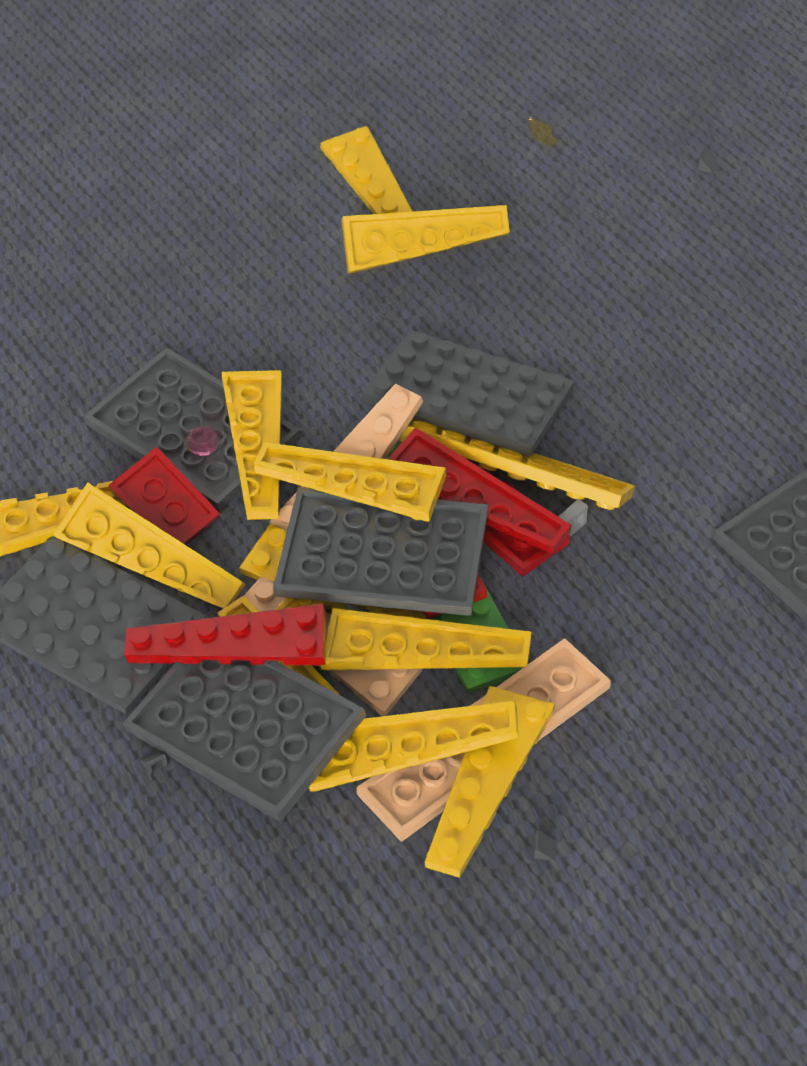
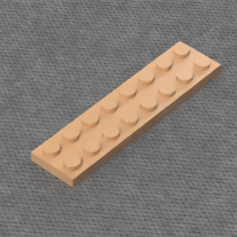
M564 638L496 688L555 704L553 716L539 738L540 740L610 688L611 680ZM486 695L471 706L483 705ZM465 752L372 776L356 787L357 795L392 833L403 842L444 811Z

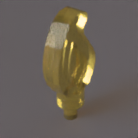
M528 119L529 127L532 129L535 139L546 145L557 144V139L552 137V127L543 122L540 123L537 119Z

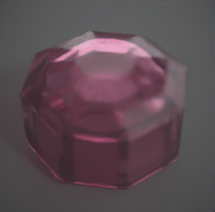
M198 426L189 431L187 438L188 449L196 456L210 455L217 449V433L211 427Z

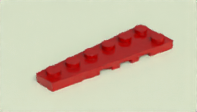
M416 427L388 458V460L446 468V479L438 500L488 504L486 525L551 554L571 530V524Z
M324 604L127 628L124 656L127 663L173 664L180 662L183 664H200L203 660H218L219 664H232L233 660H250L252 665H265V661H283L284 665H326V611Z

